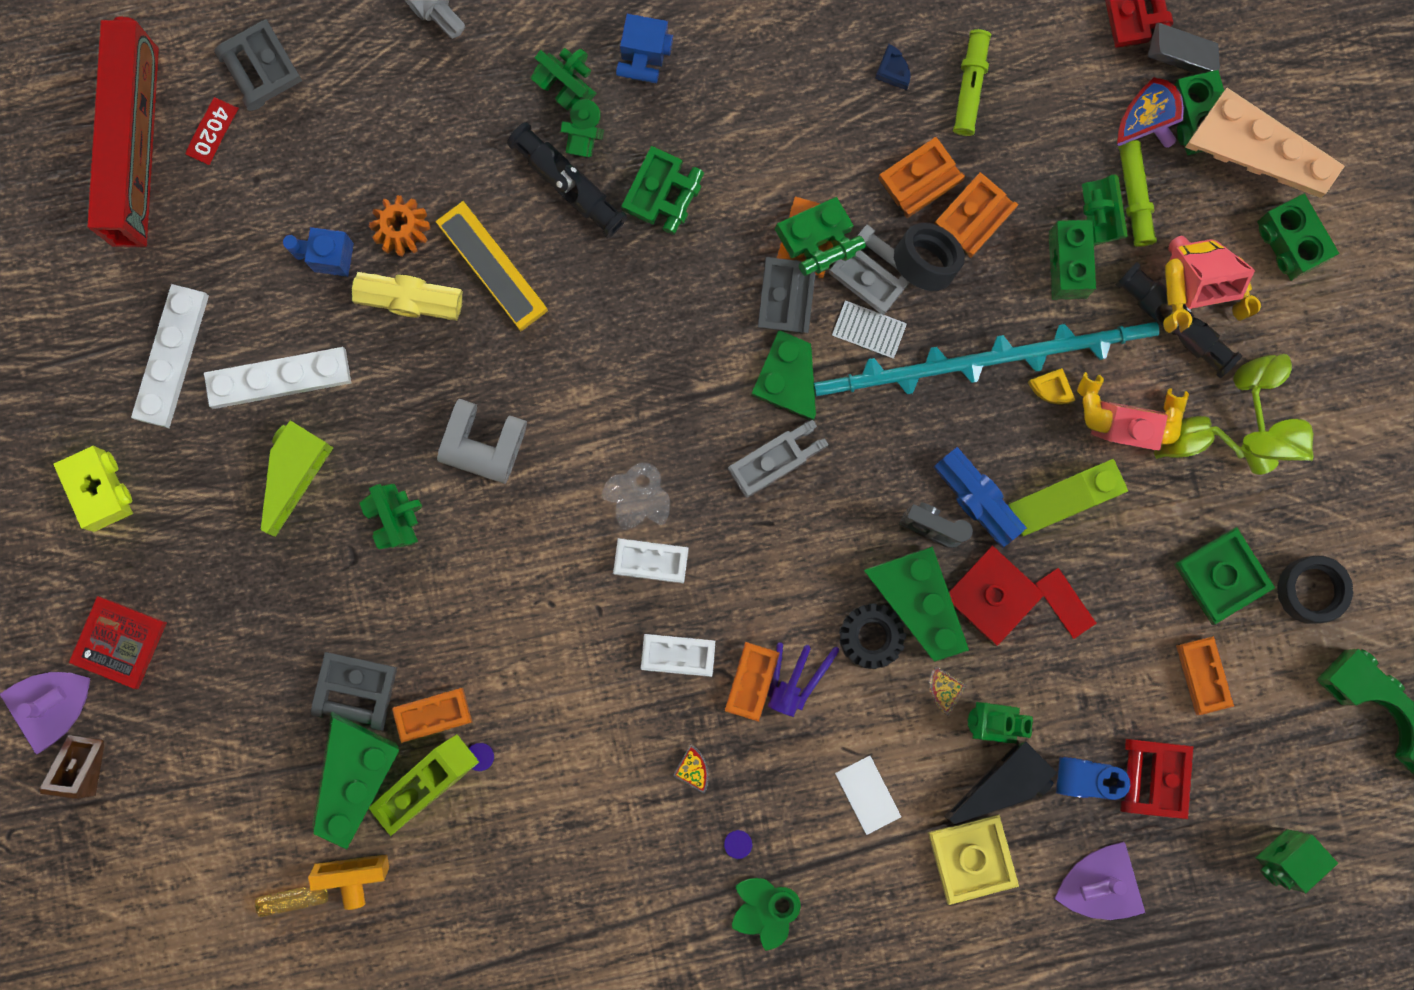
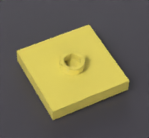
M999 814L928 832L948 905L1019 887Z

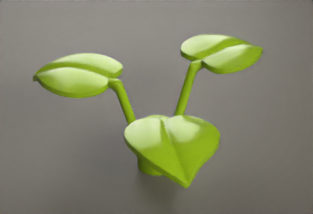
M1287 354L1260 357L1247 362L1236 371L1233 377L1236 388L1240 390L1252 389L1259 431L1246 435L1243 439L1242 447H1239L1219 427H1211L1212 423L1209 417L1195 416L1182 420L1179 439L1173 444H1161L1160 451H1154L1155 458H1179L1199 454L1213 443L1214 435H1217L1235 451L1239 459L1245 457L1251 472L1257 475L1273 471L1278 466L1279 460L1313 461L1314 433L1312 426L1306 420H1284L1274 424L1269 431L1265 430L1259 396L1261 388L1273 389L1279 387L1287 380L1292 370L1290 357Z

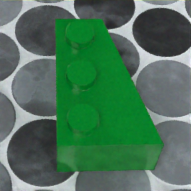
M933 546L864 570L934 662L969 651Z
M331 712L330 727L312 824L314 835L344 849H348L399 752L397 743Z

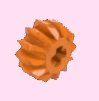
M397 195L393 205H391L389 200L383 199L382 203L385 209L383 211L373 209V214L378 220L369 222L371 230L376 232L372 237L376 244L383 243L382 249L386 253H390L395 248L397 255L403 257L405 247H409L412 253H416L417 247L414 243L416 241L426 243L427 238L422 232L430 230L429 222L424 220L427 216L425 209L417 208L418 204L412 198L405 203L402 196ZM400 221H404L405 224L401 225L400 231H396L394 228L399 227Z

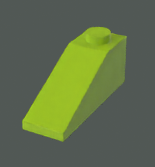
M291 420L286 426H281L275 433L272 440L274 445L270 450L261 530L275 537L333 449L328 443Z
M1111 459L1017 500L1008 506L1027 527L1021 533V536L1024 537L1128 492V489L1115 460Z
M456 734L431 751L369 807V810L387 833L392 836L458 782L479 761Z

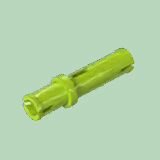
M974 29L970 31L966 59H963L961 63V70L964 72L953 132L962 136H972L975 133L983 77L989 68V63L986 60L991 33L986 30Z
M1133 140L1118 146V149L1120 150L1129 205L1126 208V216L1131 218L1134 246L1144 247L1157 242L1152 213H1154L1155 209L1154 204L1149 201L1141 142Z

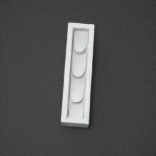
M171 284L131 418L170 428L209 295L205 292Z
M344 347L204 372L209 407L212 409L351 384L347 353Z

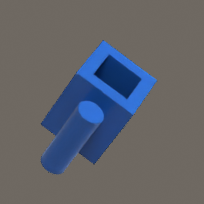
M627 14L620 49L621 58L632 61V64L618 62L616 76L657 84L659 69L648 68L647 64L662 67L664 55L670 56L673 35L668 34V21Z
M310 227L308 241L296 239L293 235H287L283 239L284 247L294 258L298 260L305 258V263L313 272L348 277L354 243L346 232Z

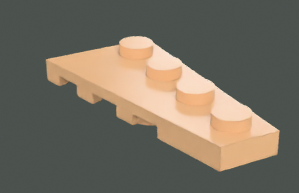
M1229 88L1223 91L1185 146V148L1196 152L1199 149L1214 155L1213 158L1225 163L1231 161L1247 167L1249 172L1258 175L1263 173L1278 179L1279 183L1322 198L1328 192L1345 167Z

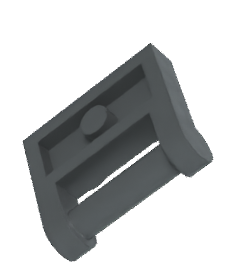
M267 19L221 43L214 50L218 60L225 63L244 96L242 101L249 111L259 109L267 100L302 82L301 77ZM242 50H245L264 83L256 89L237 58V54Z
M922 502L919 506L913 504L909 507L899 522V525L947 548L957 547L962 542L969 540L973 533L972 526L967 521L959 520L955 523L939 516L940 510Z
M325 652L312 703L311 715L323 718L324 715L331 716V712L348 720L369 724L371 729L382 731L386 724L388 706L398 667ZM331 690L376 700L374 710L328 701L329 692Z

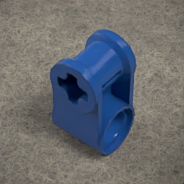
M1059 758L1057 794L1117 800L1129 792L1130 778L1121 768L1109 764L1093 763L1083 759ZM1112 775V777L1118 780L1117 785H1112L1109 790V787L1103 785L1104 778H1110Z

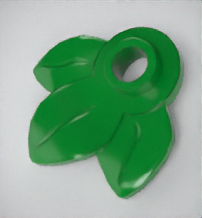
M750 878L738 883L736 890L745 903L736 912L732 921V928L743 934H760V940L765 951L782 945L789 934V923L794 921L800 913L801 903L798 895L788 887L775 888L764 878ZM781 898L789 902L788 909L783 912L778 911L775 907L777 900Z

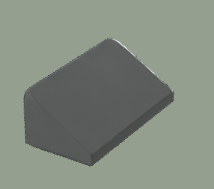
M1156 23L1147 57L1195 74L1220 69L1218 43L1162 23Z

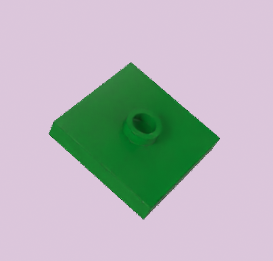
M1237 527L1232 528L1174 563L1211 625L1219 623L1275 589V586Z

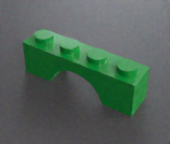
M1363 649L1344 650L1316 680L1341 705H1358L1366 701H1372L1388 710L1393 716L1399 731V744L1395 757L1414 775V701L1403 692L1405 687L1400 681L1391 675L1386 676L1377 667L1379 664L1377 659Z

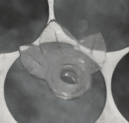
M637 463L629 469L627 474L612 476L603 488L602 498L610 502H617L616 518L624 530L637 526L646 516L655 523L663 525L670 512V497L660 487V472L650 463ZM639 475H646L650 480L649 485L646 487L638 485L637 477Z

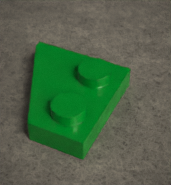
M779 330L751 396L809 421H814L816 407L811 343Z

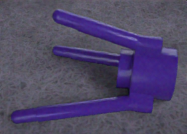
M779 642L776 646V651L780 652L767 694L770 697L768 707L791 717H794L797 709L803 710L807 698L839 653L838 647H834L800 694L801 689L796 687L811 648L809 645L804 646L789 683L781 681L778 687L784 647L783 643Z

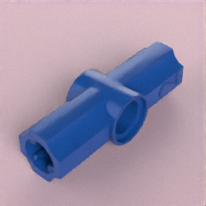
M958 447L933 467L957 495L956 500L964 512L974 521L978 520L1001 548H1004L1027 529L1003 501L1004 496L997 485L985 474L981 475Z

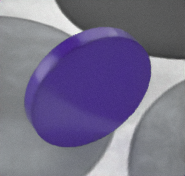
M485 743L472 745L469 750L479 761L472 769L484 771L490 768L494 762L492 748Z
M742 830L730 832L724 841L725 851L730 857L735 859L746 857L752 850L751 837Z

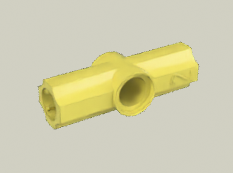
M357 272L353 281L352 301L354 304L389 309L394 314L413 318L426 315L457 321L461 312L463 294L461 289L427 284L426 281L408 275H396L395 278L377 274Z

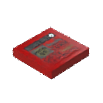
M97 596L69 663L133 689H139L167 622Z

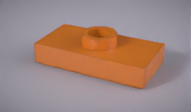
M1214 636L1176 645L1195 714L1203 715L1233 707V700Z
M745 642L725 707L726 712L759 722L780 652Z
M463 688L392 708L401 743L473 723Z

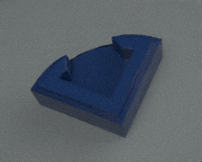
M888 44L875 79L907 91L911 78L908 64L900 50Z

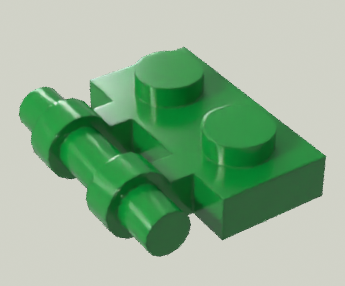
M651 146L621 206L622 211L652 225L658 214H663L667 217V220L662 229L667 233L675 235L679 225L684 224L688 216L686 210L692 198L697 197L702 187L700 182L704 172L699 168L692 167L688 177L679 174L683 160ZM672 186L681 190L674 204L665 201Z
M837 197L777 223L774 229L791 259L804 253L807 260L799 263V269L804 276L813 272L819 274L829 269L830 264L840 259L847 261L855 257L856 252L866 247L865 241L860 235L852 239L845 237L844 234L851 232L854 225ZM829 241L833 245V248L824 252L818 248V246Z

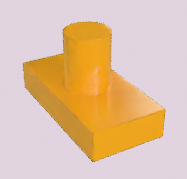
M386 854L315 864L308 876L310 891L340 887L344 909L353 910L361 908L366 904L363 884L385 880L389 870L388 856Z

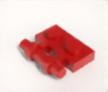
M1105 0L1115 48L1148 43L1152 38L1151 29L1155 30L1156 23H1162L1171 27L1174 23L1172 13L1167 11L1165 0H1148L1151 1L1153 14H1147L1144 0Z

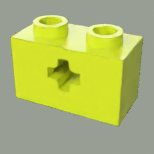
M91 446L53 464L81 529L95 532L133 514L129 505L132 503L131 494L123 483H119L115 474L118 471V465L110 452ZM97 481L101 482V485H99L98 487L96 484ZM97 489L98 494H94L93 490Z

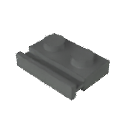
M766 257L757 328L808 334L816 272L804 276L799 269L801 261Z

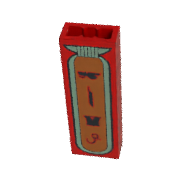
M123 16L115 17L114 20H101L87 227L112 247H147L159 48L137 21Z

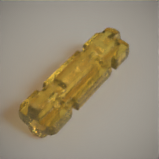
M309 886L308 889L306 887L279 892L274 894V896L272 894L260 896L255 899L256 913L258 917L275 914V911L283 913L306 908L309 904L312 906L324 904L328 901V889L310 891Z

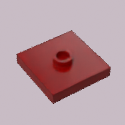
M993 545L949 591L954 608L994 646H998L1045 595L1042 590Z

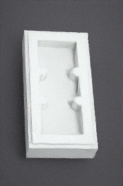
M618 538L613 574L684 584L689 548Z
M644 634L641 670L712 677L716 641Z

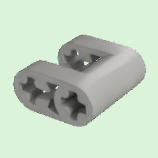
M458 399L444 433L437 461L506 484L520 449L527 421L509 415L503 426L497 446L493 447L468 438L476 416L477 404Z

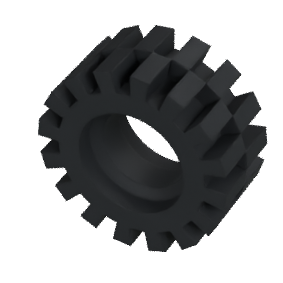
M869 604L854 609L845 617L839 631V642L843 648L844 655L853 664L866 669H877L888 666L899 657L898 655L905 647L903 644L906 639V633L903 630V627H905L903 621L898 619L897 616L899 615L895 611L892 612L888 609L889 607L884 605ZM870 622L879 624L886 633L884 645L875 651L865 649L860 644L858 637L861 627Z

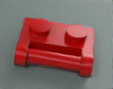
M1126 739L1125 750H1128L1127 775L1130 778L1129 792L1125 795V801L1121 800L1120 811L1188 819L1194 746ZM1143 752L1153 753L1149 803L1139 802Z

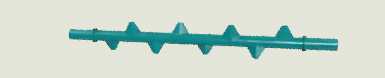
M1157 322L1129 327L1118 326L1117 329L1075 336L1065 324H1061L1057 328L1054 340L1012 347L1004 335H999L996 337L993 347L989 352L947 359L937 347L930 348L926 363L884 370L875 358H870L867 360L862 374L854 376L848 374L847 377L815 382L814 391L816 396L844 391L852 393L855 389L897 382L906 394H912L919 378L961 371L971 383L978 381L982 367L1024 359L1034 371H1041L1047 355L1089 348L1099 360L1106 359L1111 344H1125L1126 341L1158 336L1159 325Z

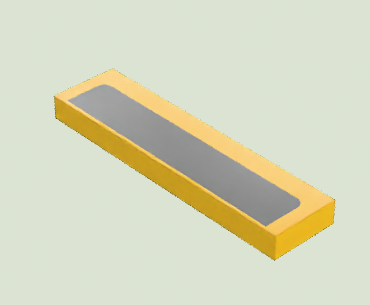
M464 201L436 221L439 228L520 332L548 312L544 303Z

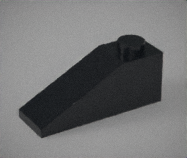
M1019 740L944 817L949 822L957 824L1030 800L1035 795L1040 798L1053 786L1054 782L1051 779L1057 772L1026 741Z

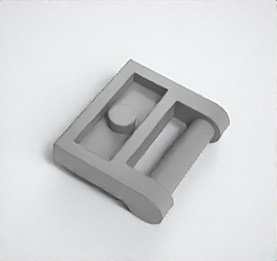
M866 225L858 236H862L867 247L897 269L894 262V249L874 234L875 230ZM861 250L856 252L855 257L847 261L838 260L829 271L831 276L883 316L910 283L902 275L897 279Z

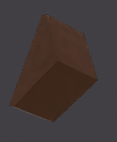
M68 735L39 789L40 794L75 799L96 796L104 751V740Z

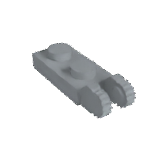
M813 420L792 432L787 431L728 467L729 472L745 498L750 497L806 463V459L828 446L825 438L815 441L803 451L796 444L795 440L809 435L817 427Z

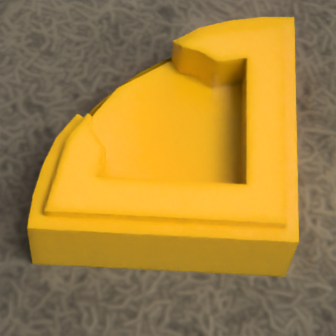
M1063 368L1028 381L1032 391L1046 402L1062 405L1075 401Z

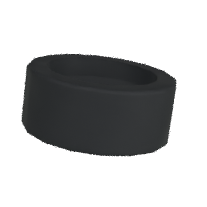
M918 223L910 226L894 249V262L900 274L915 287L926 291H940L947 288L964 265L965 254L958 240L943 227L932 223ZM915 247H922L931 251L940 259L943 267H937L926 262L916 252Z
M1308 556L1290 563L1281 573L1277 584L1278 599L1284 611L1293 619L1306 624L1327 623L1341 617L1350 607L1353 598V582L1347 569L1337 560L1326 556ZM1309 569L1324 571L1334 585L1332 603L1321 611H1312L1300 604L1296 595L1295 584L1297 578L1302 572Z

